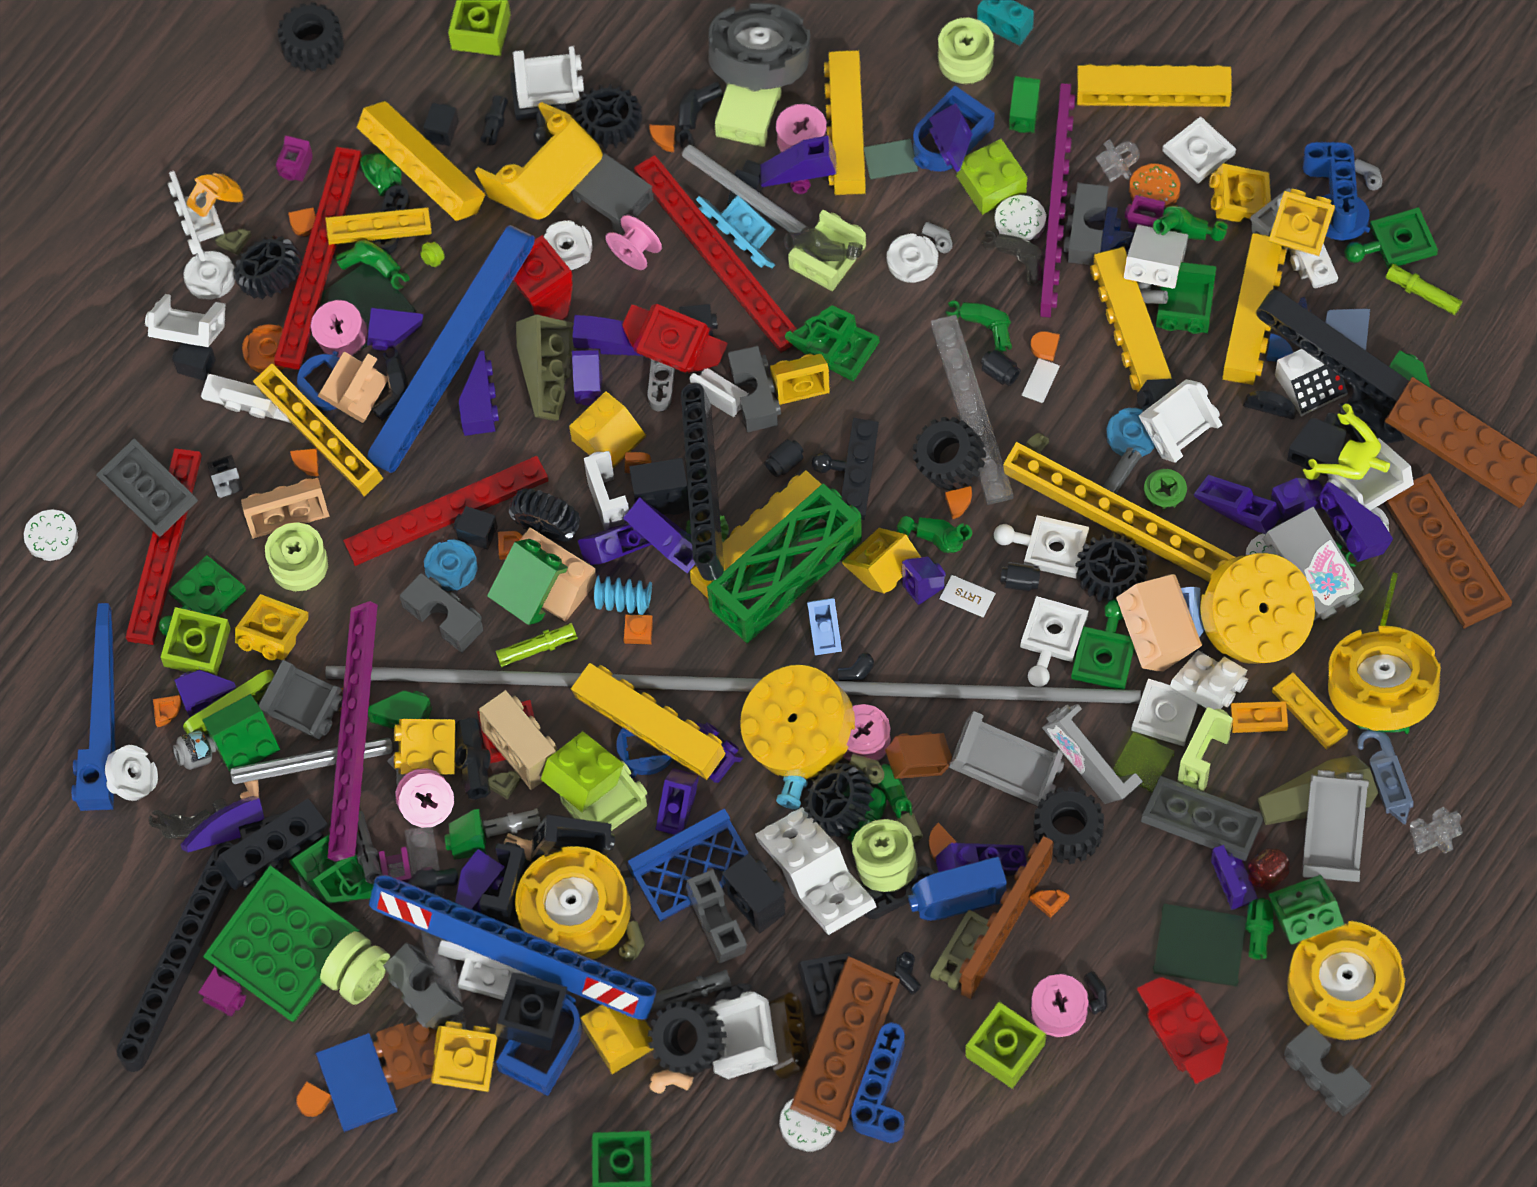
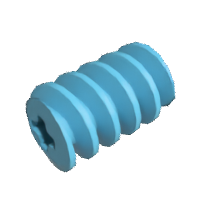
M598 575L594 588L595 606L600 610L605 603L606 609L611 611L616 604L618 612H623L626 606L629 614L634 613L637 607L638 614L643 615L646 609L649 608L652 582H649L646 589H643L641 580L638 581L636 587H632L631 579H628L625 586H622L621 579L617 578L615 584L612 585L610 576H607L604 583H601Z

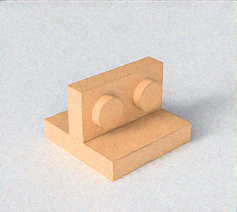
M343 352L318 397L363 423L388 379L385 375L376 371L377 369L373 368L377 358L367 354L361 362L348 353Z

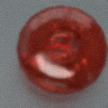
M1266 848L1262 850L1248 864L1250 882L1258 888L1274 889L1288 877L1289 860L1278 849Z

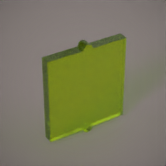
M1392 573L1380 626H1386L1397 581V573Z
M1133 732L1112 770L1120 777L1136 773L1143 781L1138 786L1153 792L1174 751L1157 743L1156 739L1150 740Z

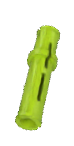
M1396 264L1390 267L1386 275L1387 280L1405 288V292L1409 294L1412 292L1454 316L1463 302L1436 286L1427 283L1420 278V275L1416 273L1413 275Z
M569 623L551 631L547 629L541 635L496 650L495 652L501 667H504L512 662L522 660L548 649L553 651L555 647L576 640L577 636L572 623Z

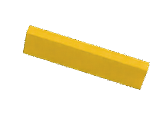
M428 207L326 218L329 244L431 234Z

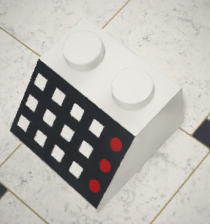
M1303 349L1277 360L1275 377L1291 402L1295 405L1300 416L1340 399L1348 393L1342 376Z

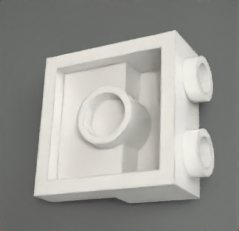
M1198 650L1172 679L1170 687L1205 708L1221 709L1223 706L1229 707L1235 697V692L1240 693L1244 689L1248 681L1245 677L1247 670L1226 657L1217 662Z

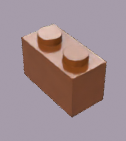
M924 732L920 735L910 736L907 733L900 734L894 737L892 743L885 749L895 779L942 775L949 768L952 759L944 733L932 734V732Z

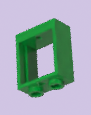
M1322 875L1268 894L1276 918L1290 944L1344 925L1337 901ZM1297 892H1302L1300 896H1296ZM1310 913L1314 914V916L1308 918V915Z

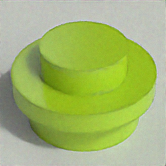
M427 242L422 245L421 257L423 261L432 267L439 266L441 261L444 260V253L441 247L436 242Z

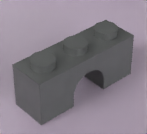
M1078 183L1077 192H1071L1070 208H1074V214L1068 215L1067 230H1071V237H1065L1064 252H1069L1068 263L1093 265L1094 254L1101 253L1103 230L1091 229L1086 224L1091 221L1105 222L1108 186Z
M758 346L729 352L728 362L734 385L737 387L751 386L756 389L751 395L740 397L741 412L747 432L777 426V415H781V409L778 399L773 400L772 393L775 392L772 377L767 378L765 370H769L766 355L760 354Z
M420 573L399 595L402 607L421 622L432 613L441 612L446 614L447 618L439 626L441 636L461 653L484 631L481 615L475 609H467L463 606L461 600L454 593H446L440 583L433 577L428 579Z
M714 870L688 879L685 890L718 963L720 964L745 954L747 943L737 921H732L726 909L724 892Z
M405 943L383 965L389 974L387 977L389 982L401 990L403 993L401 996L402 1000L410 1008H414L417 1013L416 1019L425 1028L432 1027L438 1030V1026L445 1027L446 1021L450 1022L464 1008L450 988L434 982L425 990V980L435 968L421 949Z
M1311 1024L1286 1045L1285 1060L1293 1070H1299L1306 1077L1305 1081L1312 1090H1318L1325 1097V1102L1334 1112L1339 1111L1344 1117L1369 1095L1371 1085L1352 1065L1339 1074L1329 1073L1323 1068L1321 1060L1329 1054L1331 1044Z

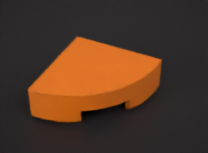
M650 125L652 140L661 146L663 150L674 152L675 126Z
M317 449L290 451L292 461L297 468L307 475L319 476Z
M971 486L945 492L952 519L960 517L970 505L972 500Z
M180 695L153 699L155 724L157 727L170 723L178 715L182 704Z
M939 823L932 829L929 837L930 854L935 862V856L950 843H957Z
M1040 890L1030 896V901L1049 918L1069 900V895L1061 890Z

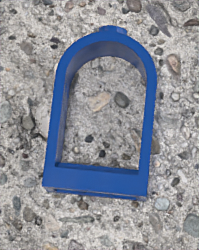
M954 86L917 124L913 134L914 162L920 168H926L931 171H946L953 168L952 164L947 166L941 153H932L920 144L923 138L930 132L929 129L933 127L929 119L933 115L956 103L963 117L976 125L971 130L972 137L966 152L967 155L994 127V112Z
M999 857L935 873L918 881L912 887L913 895L908 896L911 911H918L920 918L924 920H940L967 913L968 910L975 911L1001 904L1007 882Z
M566 994L562 1011L573 1018L574 1026L548 1073L515 1058L514 1055L521 1043L512 1040L507 1042L496 1061L499 1072L548 1096L581 1039L582 1025L578 1010L575 1007L577 1001Z

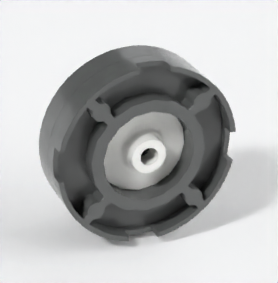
M750 3V9L736 12L735 7H731L717 15L709 27V64L712 70L727 84L748 88L750 91L778 88L794 83L795 80L803 75L808 67L810 30L803 26V19L798 14L785 7L769 3Z

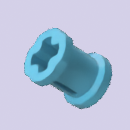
M784 776L783 781L785 784L782 793L777 796L776 801L786 808L799 809L801 805L799 800L803 788L807 787L808 781L801 776Z

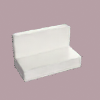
M708 368L704 369L700 376L695 373L690 376V383H700L703 386L711 404L732 417L741 409L740 397L749 395V393Z

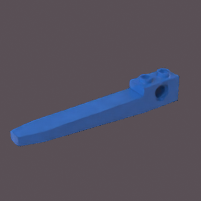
M98 603L89 749L78 750V760L73 761L74 776H77L76 785H72V800L77 802L81 811L113 810L114 794L107 788L105 774L108 755L116 751L112 610L109 603ZM99 777L95 782L87 783L90 778Z

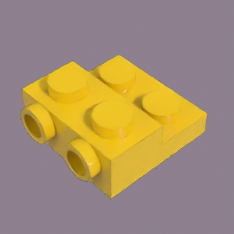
M1222 163L1210 177V187L1214 188L1215 195L1211 200V209L1216 210V218L1240 222L1244 217L1250 218L1271 202L1269 172Z
M1291 189L1290 192L1284 191L1269 242L1319 257L1335 205H1331V200L1324 197L1316 196L1315 200L1305 197L1306 193L1300 190Z
M260 594L236 626L235 643L244 651H251L253 649L261 652L268 660H275L276 658L285 660L296 644L297 634L308 621V612Z
M399 719V725L395 724L394 740L399 741V752H394V769H398V774H407L415 769L424 768L437 771L439 774H454L455 720Z
M446 1021L445 1027L438 1026L431 1083L488 1092L497 1036L490 1034V1028L473 1026V1031L463 1030V1024L448 1021Z

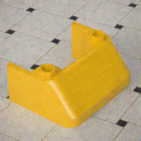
M540 102L538 107L550 133L554 134V136L524 167L515 164L506 165L496 175L479 167L475 170L490 199L533 219H542L548 216L597 165L603 155L595 140L568 113L543 102Z

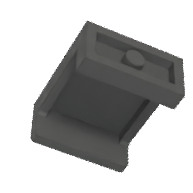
M606 154L602 156L597 165L572 190L575 202L579 203L583 200L612 220L613 229L620 234L624 231L620 219L624 215L636 218L653 200L652 186Z
M282 660L259 707L264 714L320 741L322 736L327 735L330 731L333 715L342 708L343 690Z

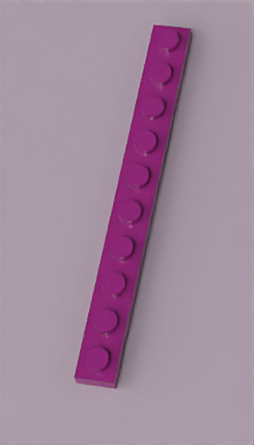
M1061 84L1040 317L1051 318V308H1057L1058 292H1053V286H1059L1060 270H1055V263H1061L1062 248L1057 247V241H1063L1064 225H1059V218L1065 219L1066 203H1061V196H1067L1068 181H1063V175L1069 174L1070 159H1065V153H1070L1072 138L1067 137V131H1072L1073 116H1069V110H1074L1075 95L1070 94L1071 84Z
M371 601L352 607L350 613L328 859L335 862L355 856L378 606Z

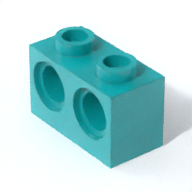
M982 0L977 8V20L987 25L990 31L1019 46L1033 29L1034 11L1013 0Z

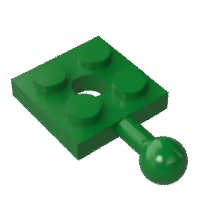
M1418 207L1370 221V229L1376 241L1364 245L1352 242L1346 246L1344 251L1346 259L1352 263L1360 262L1365 254L1380 251L1387 268L1390 269L1393 264L1401 266L1437 255L1438 248ZM1400 234H1405L1409 236L1411 240L1408 242H1401L1397 239V236Z
M206 555L169 592L170 596L183 605L181 609L219 617L246 591L245 585ZM206 586L215 588L214 592L210 595L200 593ZM172 615L163 617L159 622V630L164 636H167Z
M1112 600L1105 606V615L1108 618L1105 631L1083 627L1071 679L1125 690L1135 647L1130 636L1116 634L1118 621L1124 617L1118 601ZM1105 653L1111 657V661L1103 664L1096 657L1099 654Z

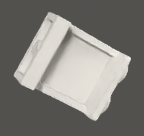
M574 46L569 47V54L530 59L524 58L523 51L513 52L519 108L535 107L540 102L553 105L580 101L579 92L584 91L582 76H577V70H582L580 55H575Z
M1137 225L1127 256L1124 278L1175 288L1178 271L1185 257L1188 235L1172 231L1161 235V233L1157 234L1152 227Z
M165 294L159 302H156L153 309L147 312L145 325L148 327V337L209 347L224 329L225 304L215 302L206 314L172 309L170 307L171 295Z
M1184 380L1139 415L1162 459L1172 462L1178 461L1183 457L1180 451L1208 428H1219L1222 426L1218 418L1220 414L1217 408L1210 403L1207 397L1208 391L1202 383Z
M1380 438L1378 440L1381 443V450L1376 458L1390 463V468L1386 473L1370 467L1365 476L1360 480L1328 474L1329 480L1327 483L1331 482L1369 510L1374 509L1414 485L1411 466Z
M610 452L592 453L589 457L584 458L587 482L603 528L607 530L626 524L628 522L623 517L628 512L629 507L625 495L609 500L604 486V482L614 479Z
M745 992L740 995V998L720 1000L715 1003V1006L710 1007V1010H716L719 1014L716 1019L723 1020L725 1026L721 1027V1030L727 1034V1038H722V1043L726 1044L725 1050H719V1054L722 1056L720 1060L713 1062L716 1074L730 1079L778 1064L768 999L756 992Z

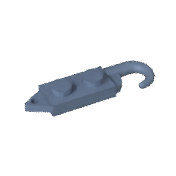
M1366 730L1358 738V749H1363V743L1368 738H1376L1379 741L1382 751L1375 753L1371 757L1370 769L1386 814L1391 813L1400 822L1406 824L1409 810L1413 807V799L1390 738L1384 732Z

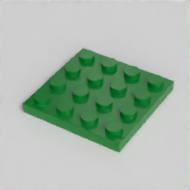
M269 866L203 957L294 1023L323 983L320 979L321 971L331 952L347 935L354 931H361L275 868Z

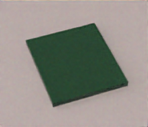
M365 263L324 290L320 300L323 305L335 300L347 301L353 304L366 322L368 331L371 308L416 313L413 306L398 289L392 286L388 278H385L374 266ZM367 334L366 342L364 343V345H363L362 348H361L362 350H363L364 348H366L367 346H369V345H367L368 334Z
M1164 904L1162 907L1163 913L1153 973L1237 987L1247 917Z

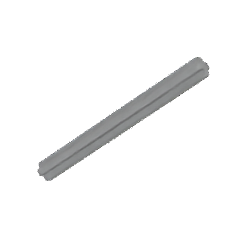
M688 145L683 150L682 156L801 241L805 242L807 237L810 236L812 232L810 228L694 146Z
M383 738L365 742L364 759L392 753L391 739ZM338 747L235 767L230 770L233 784L335 765L337 763Z

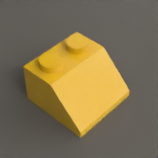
M808 354L800 359L792 361L783 360L770 366L779 405L830 393L829 368L822 354Z
M606 391L569 426L572 441L587 454L591 455L595 452L609 451L613 468L625 458V452H631L646 437V434L626 407Z
M878 528L842 561V564L871 590L885 594L894 589L897 582L902 578V562L906 559L921 558L906 534Z
M603 1005L581 1017L583 1030L611 1074L654 1050L649 1048L648 1043L652 1042V1036H648V1031L651 1029L645 1019L632 1018Z

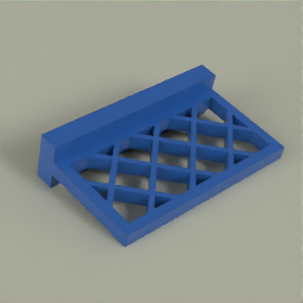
M724 808L628 860L627 868L632 877L634 876L659 922L692 905L688 896L680 894L683 881L691 879V877L685 876L689 862L705 866L703 873L707 872L708 867L724 872L728 869L732 854L745 857L749 853L730 822V817ZM728 830L733 839L731 848L716 845L717 835ZM713 837L712 843L705 842ZM735 844L737 845L739 851L734 850ZM698 845L709 847L707 860L702 861L691 858L692 849ZM713 849L729 853L725 867L709 863ZM689 850L687 856L681 855ZM677 858L686 861L682 875L666 871L670 860ZM664 864L663 869L657 868V867H659V866H661V865ZM650 871L661 874L658 888L646 885L641 876ZM665 875L680 879L677 893L661 889ZM723 876L719 882L721 888L724 887ZM650 891L656 892L655 898H653ZM659 894L675 898L673 907L663 913L657 905ZM678 899L684 900L677 905Z

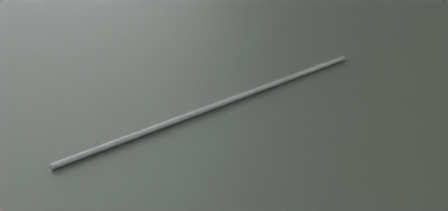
M326 666V679L344 680L346 666ZM372 667L371 680L573 686L582 673ZM612 675L618 681L621 678L625 679L634 688L751 692L753 687L761 680L756 678ZM834 681L847 695L1140 704L1141 690Z

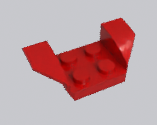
M542 235L534 240V245L512 282L532 305L534 315L564 320L568 317L573 287V274L571 269Z
M632 304L622 324L634 352L636 351L640 355L682 372L688 371V374L719 365L728 345L727 342L710 336V329L705 323L658 304L652 305L649 311Z
M1162 977L1137 988L1136 990L1148 1007L1147 1016L1149 1024L1177 1069L1182 1072L1187 1070L1195 1084L1219 1073L1229 1040L1199 993H1195L1193 988Z

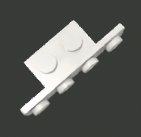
M169 172L172 182H169L168 186L172 196H178L179 201L174 203L179 216L184 215L185 220L181 221L186 236L191 234L192 239L188 240L192 254L198 253L201 262L205 261L206 258L200 242L224 233L215 206L213 204L206 217L199 216L187 206L186 202L189 196L184 198L175 172ZM207 191L200 193L196 198V204L199 208H203L206 205Z
M1279 198L1277 200L1278 207L1280 206L1282 198ZM1324 244L1319 257L1284 247L1289 249L1291 265L1294 271L1299 272L1301 279L1309 277L1313 288H1319L1338 281V276Z
M212 374L207 376L201 395L203 400L225 405V408L240 412V410L248 411L249 414L258 418L267 416L291 423L275 407L272 401L268 400L259 391L257 386Z
M442 940L440 942L439 955L464 961L458 988L504 1000L512 972L536 978L452 942Z

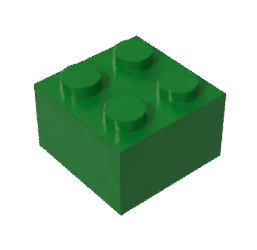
M251 694L202 719L221 760L229 772L235 767L255 764L280 750L262 710Z
M650 1131L592 1133V1187H653L652 1139Z

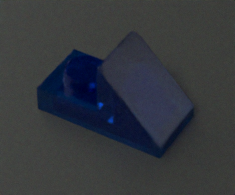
M1107 207L1100 253L1124 247L1125 251L1130 249L1135 233L1120 231L1122 218H1117L1118 208Z

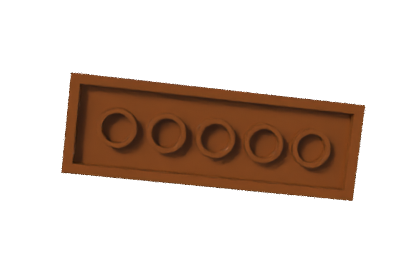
M1414 377L1409 380L1385 420L1389 425L1518 508L1525 504L1537 483V457Z
M1430 473L1413 480L1414 485L1384 502L1463 628L1511 607L1512 600Z
M1043 836L1039 844L1034 843L1028 853L1030 860L1025 867L1021 865L1014 878L1016 883L1013 889L1008 888L1005 891L1000 902L1003 904L1000 911L992 913L987 923V927H989L985 936L980 935L973 947V950H975L974 955L971 959L966 958L960 968L959 973L962 974L959 983H961V994L969 999H972L1029 902L1030 896L1035 892L1052 863L1053 841Z
M850 956L846 959L789 1109L840 1132L845 1129L879 1031L883 1027L900 979Z

